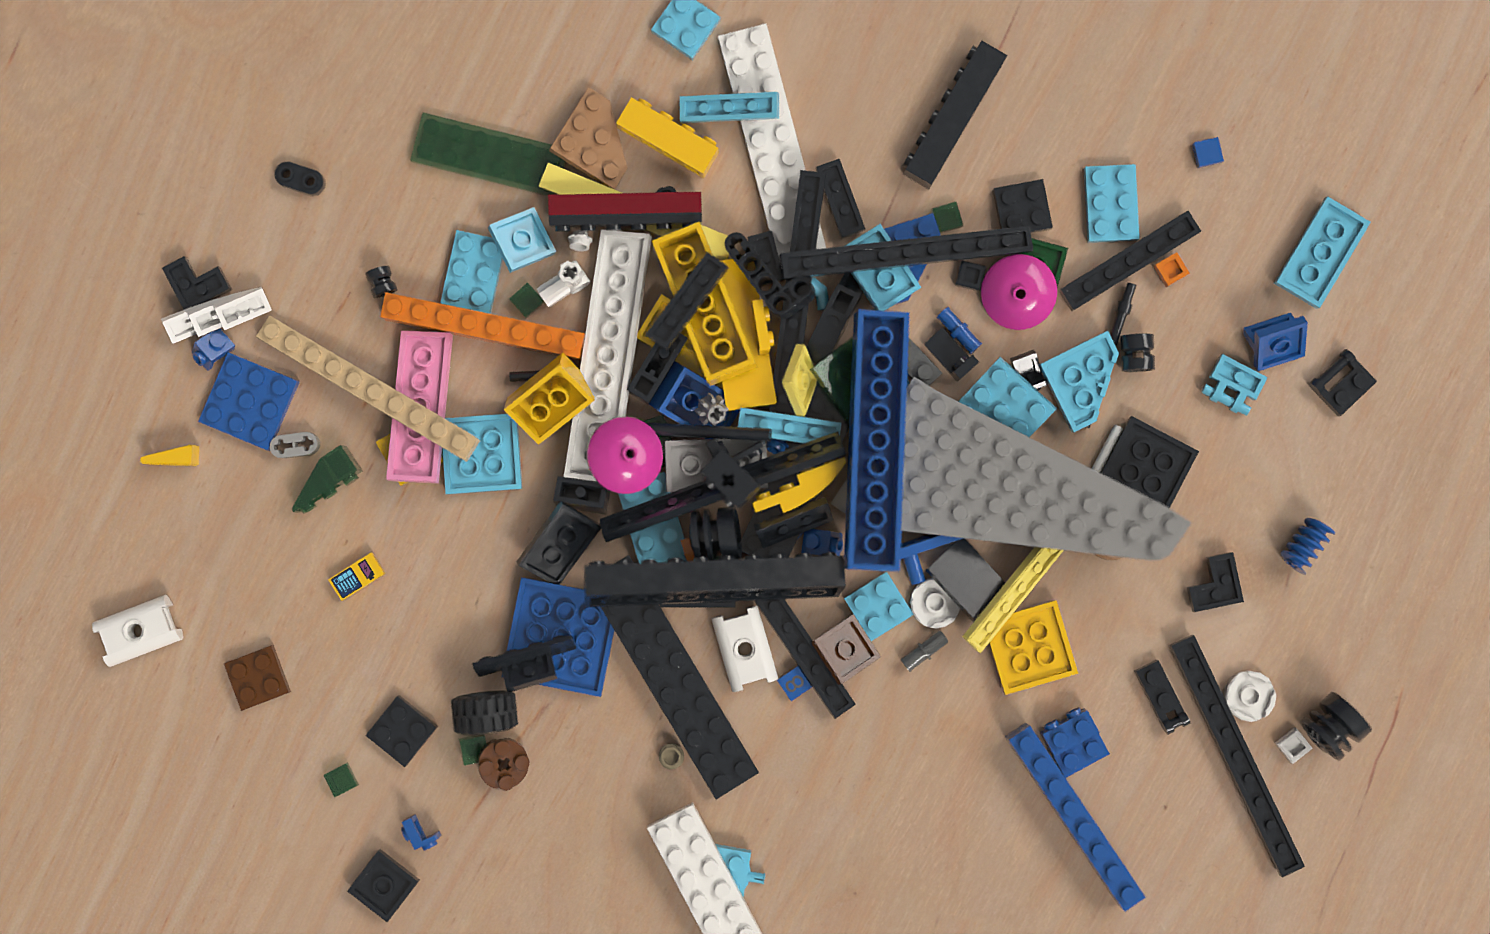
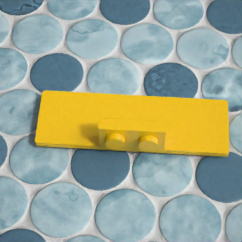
M733 259L720 260L729 268L722 277V280L757 365L755 369L722 381L725 405L729 408L728 411L774 405L777 401L769 357L770 346H774L772 331H767L766 322L770 321L768 306H763V300L760 299V295ZM754 261L748 264L747 271L755 270Z

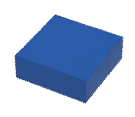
M1218 137L1192 144L1197 168L1224 162Z

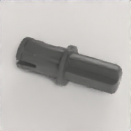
M938 631L922 644L918 643L917 648L900 660L908 671L911 672L927 658L930 660V656L948 643V639L941 631Z

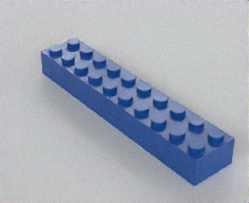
M858 310L854 313L844 543L845 569L900 571L909 312Z

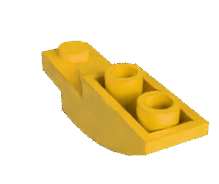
M845 457L824 462L825 465L817 468L813 466L800 471L801 474L796 475L799 483L796 487L792 482L779 487L780 493L771 496L770 491L755 496L757 501L752 503L755 512L780 504L782 512L785 513L807 502L820 493L838 475L846 463Z

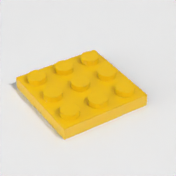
M1057 600L1015 611L989 642L1004 695L1078 674Z

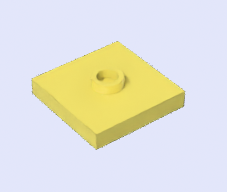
M796 344L782 381L796 416L806 415L817 384V374L805 344Z

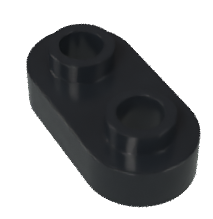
M283 162L275 169L276 181L285 188L309 196H317L325 189V178L314 169L292 162ZM290 170L291 175L288 178H284V172ZM309 178H314V180H315L314 184L311 185V186H308V185H307L308 179H309Z

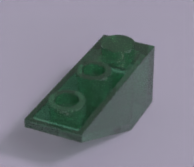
M340 445L318 460L291 509L294 513L302 512L305 514L316 507L315 502L321 498H324V500L329 499L337 493L336 488L342 484L348 486L359 478L357 475L362 472V469L347 446Z

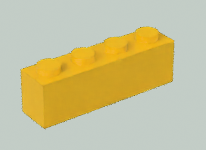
M631 97L616 122L617 128L704 179L719 154V148L716 147L717 143L707 136L703 138L694 134L695 130L687 124L682 123L680 126L673 122L674 118L668 113L654 111L651 109L652 105L644 99L639 98L637 101Z

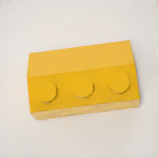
M562 352L507 397L504 411L539 445L595 401V397L581 371Z

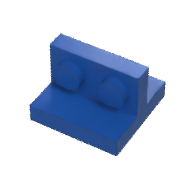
M1290 312L1243 328V335L1254 351L1253 365L1257 372L1305 357L1308 322L1304 316L1294 318Z

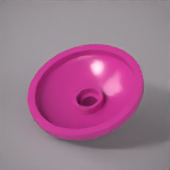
M1025 254L1006 256L994 263L985 274L981 286L982 304L990 318L1005 328L1025 330L1035 327L1049 316L1055 306L1057 299L1055 277L1045 263L1033 256ZM1018 289L1025 291L1023 298L1016 297Z
M631 417L611 419L599 426L590 438L587 448L588 467L595 480L609 491L619 494H631L641 491L656 479L662 466L663 450L661 442L654 430L641 420ZM627 449L633 452L631 459L625 455Z

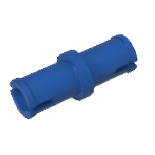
M949 307L945 308L936 317L952 333L950 336L953 339L956 338L967 349L969 354H972L982 345V342L967 328L968 324L966 322L962 323Z

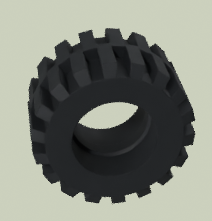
M507 690L477 692L457 696L451 700L455 733L462 735L494 733L509 730L518 725L516 696L514 692H507Z

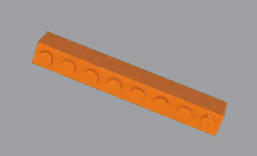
M385 292L380 317L386 321L438 332H447L457 336L559 356L563 352L569 359L579 361L582 359L585 333Z

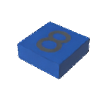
M798 666L777 679L791 701L812 688Z

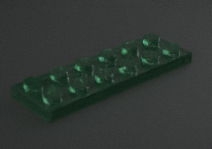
M424 112L422 113L410 159L412 163L544 196L557 195L539 187L547 164L550 163L565 169L566 161L549 151L552 144Z

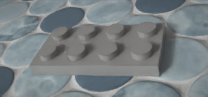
M711 439L664 441L666 492H674L703 481L702 479L705 475L701 470L713 459L705 445ZM716 439L717 442L723 441L731 457L759 442L752 440ZM767 446L762 447L763 452L752 459H749L748 456L740 459V466L742 467L766 458ZM768 483L761 486V488H768Z

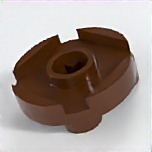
M511 738L489 741L479 752L477 760L478 771L482 780L488 786L503 791H508L518 785L525 778L530 764L523 746ZM506 758H508L509 766L507 768L498 769L499 764L497 763V761L499 759L505 760Z

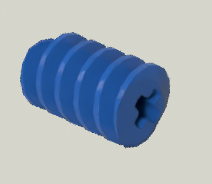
M1305 518L1304 523L1307 527L1300 526L1298 528L1301 535L1294 534L1292 536L1295 543L1288 542L1286 544L1289 551L1283 550L1280 553L1281 557L1290 567L1303 575H1306L1302 568L1303 565L1312 567L1308 558L1318 559L1314 550H1324L1320 542H1330L1326 533L1335 535V531L1328 525L1312 518Z

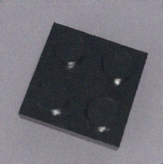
M1043 179L993 189L1000 229L1030 226L1031 233L1053 228Z
M398 695L365 736L403 767H406L438 726Z
M379 849L347 892L384 921L388 922L420 879Z

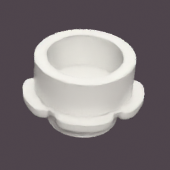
M576 230L568 236L569 247L572 250H589L592 238L588 236L587 232Z

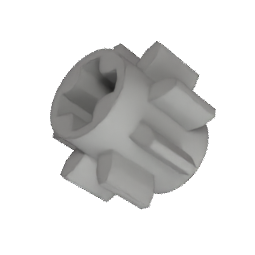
M708 393L706 397L698 400V408L695 409V412L700 416L699 420L704 425L709 421L712 426H716V423L725 420V411H728L729 408L723 404L725 400L718 395L714 398Z

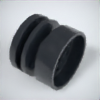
M729 506L719 507L716 520H713L709 509H704L703 521L699 510L691 512L689 538L695 558L706 557L707 551L709 560H716L717 550H720L722 557L733 556L734 560L742 558L740 522L735 506L732 508Z
M1331 692L1319 704L1325 715L1323 716L1319 712L1312 710L1309 712L1312 720L1304 717L1300 724L1307 732L1311 741L1319 749L1334 759L1341 761L1345 757L1341 748L1346 752L1352 750L1347 737L1360 743L1372 732V728L1348 701L1337 693Z

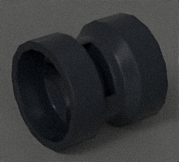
M390 266L377 267L365 273L367 281L372 284L371 292L373 298L385 297V292L393 294L398 290L395 282L391 280L392 272Z

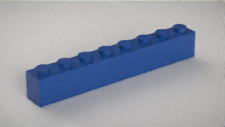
M1024 723L1006 735V740L1118 906L1126 912L1145 899V895L1031 726Z

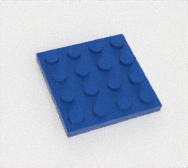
M521 577L507 650H519L528 647L534 642L543 643L550 641L558 635H571L576 644V649L553 656L558 679L538 685L601 697L615 631L601 607H585L584 589Z

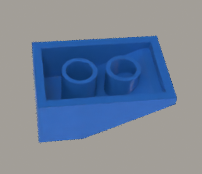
M674 362L649 405L680 424L704 425L699 420L700 416L695 412V409L698 408V400L706 397L708 393L714 398L718 395L724 400L725 398L722 389L715 385L710 386L707 380L679 363ZM740 410L725 411V420L716 423V426L731 427Z

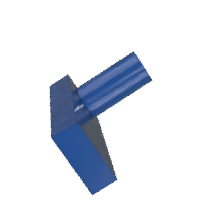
M927 534L901 543L900 559L904 560L911 585L919 584L926 580L918 553L963 538Z

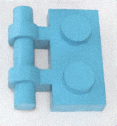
M1222 354L1219 356L1209 378L1217 381L1215 388L1205 384L1201 393L1209 396V400L1215 403L1220 402L1228 406L1230 411L1234 413L1240 412L1247 416L1251 407L1244 404L1246 397L1256 400L1268 377ZM1226 386L1238 392L1235 398L1223 393Z

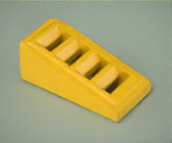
M186 445L140 457V462L147 465L197 466L199 465V446Z

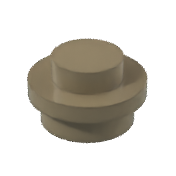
M670 743L661 748L659 761L663 767L676 769L683 763L684 752L679 745Z

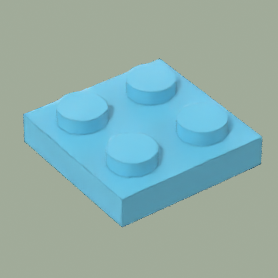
M671 0L652 27L651 32L693 60L720 22L721 17L697 0Z
M534 207L490 224L488 227L510 273L556 253Z
M887 572L844 598L871 641L914 615Z

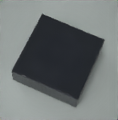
M962 260L955 286L979 292L986 266Z

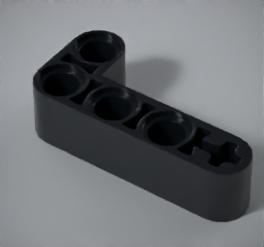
M734 232L726 237L725 248L776 317L780 319L790 318L814 299L815 288L808 278L798 276L782 287L743 234ZM736 243H739L746 252L743 256L734 246ZM750 262H758L755 270L747 271V266ZM773 281V285L770 290H762V284L764 282ZM799 286H808L806 294L797 295L796 291ZM779 301H788V305L784 310H776Z

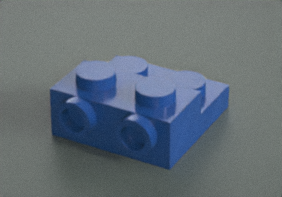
M1077 707L1066 713L1067 717L1059 722L1057 719L1048 722L1043 726L1045 729L1040 732L1065 778L1110 754L1099 735L1100 732L1091 715L1084 708L1080 709Z

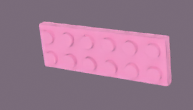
M401 331L395 390L445 419L453 335L447 332ZM392 418L386 480L439 483L442 447Z

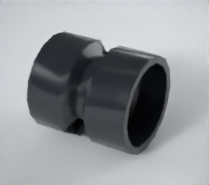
M1141 333L1120 336L1121 350L1125 352V355L1121 357L1122 372L1155 370V356L1151 354V350L1154 349V334ZM1132 353H1143V358H1132Z

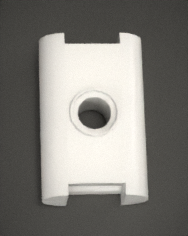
M167 595L93 622V632L100 633L107 655L103 656V660L108 667L183 639L182 629L175 628L168 608L173 604ZM137 624L142 628L140 637L134 634V627Z
M757 605L746 608V614L723 620L722 615L711 619L732 692L743 690V684L766 678L768 683L778 679ZM748 642L752 645V650L748 655H741L738 652L740 643Z

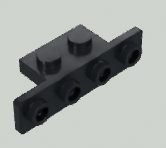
M558 635L550 641L543 643L534 642L526 648L519 650L510 649L502 655L495 657H483L479 661L472 663L479 677L502 671L507 692H514L558 679L553 656L575 650L576 644L571 635Z

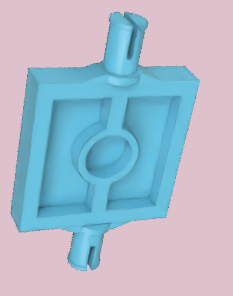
M715 844L743 897L749 882L764 885L765 873L752 872L750 869L751 850Z

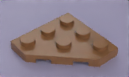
M588 87L549 151L600 184L615 190L627 170V165L611 102Z

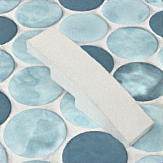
M262 287L187 308L164 317L161 321L172 344L195 334L200 337L221 327L224 330L271 311V307Z

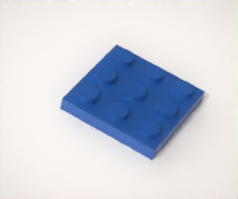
M228 352L198 422L270 451V443L279 432L299 381Z

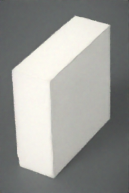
M1295 727L1275 742L1276 746L1291 764H1294L1313 749Z

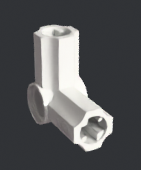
M566 261L560 265L561 269L558 275L537 288L538 293L548 307H551L570 293L575 294L590 283V280L577 261Z

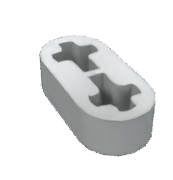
M310 432L279 435L274 437L270 443L271 453L278 458L312 455L320 448L319 438ZM306 437L314 442L313 445L309 446L308 451L306 447H298V443L305 442ZM281 440L286 444H292L293 447L284 449L283 454L281 450H277V446L281 445Z

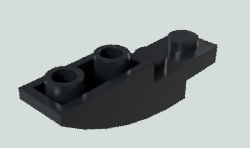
M844 273L840 283L837 284L806 347L811 361L823 368L826 367L848 325V321L863 295V291L851 273Z

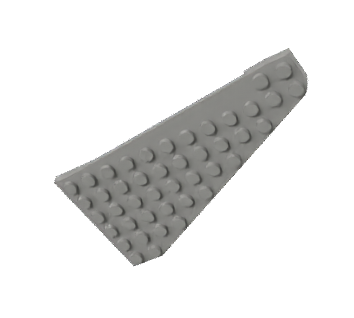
M913 377L907 387L901 531L1156 561L1167 557L1173 552L1192 523L1170 508L934 390L916 377ZM847 479L831 502L833 506L845 514Z

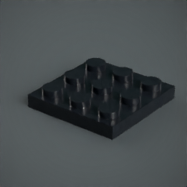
M1130 416L1101 474L1170 508L1199 451Z

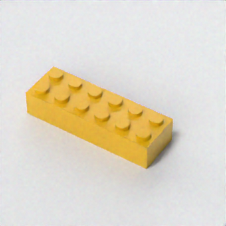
M700 222L652 240L673 296L707 252L712 254ZM721 278L686 325L691 342L710 386L757 368Z

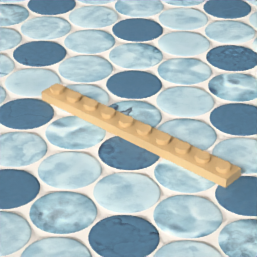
M270 315L256 336L258 339L466 462L480 442L477 437Z

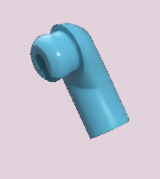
M813 277L812 284L815 288L817 310L822 311L829 301L828 290L824 284Z

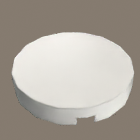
M933 578L919 583L912 591L910 599L911 611L916 620L924 626L931 628L945 627L955 620L960 611L958 605Z
M1249 670L1238 672L1225 685L1223 696L1232 715L1240 720L1249 722L1260 720L1268 716L1275 706L1276 693L1269 678L1259 672Z

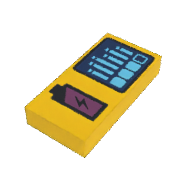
M373 552L328 580L340 600L344 601L386 573Z

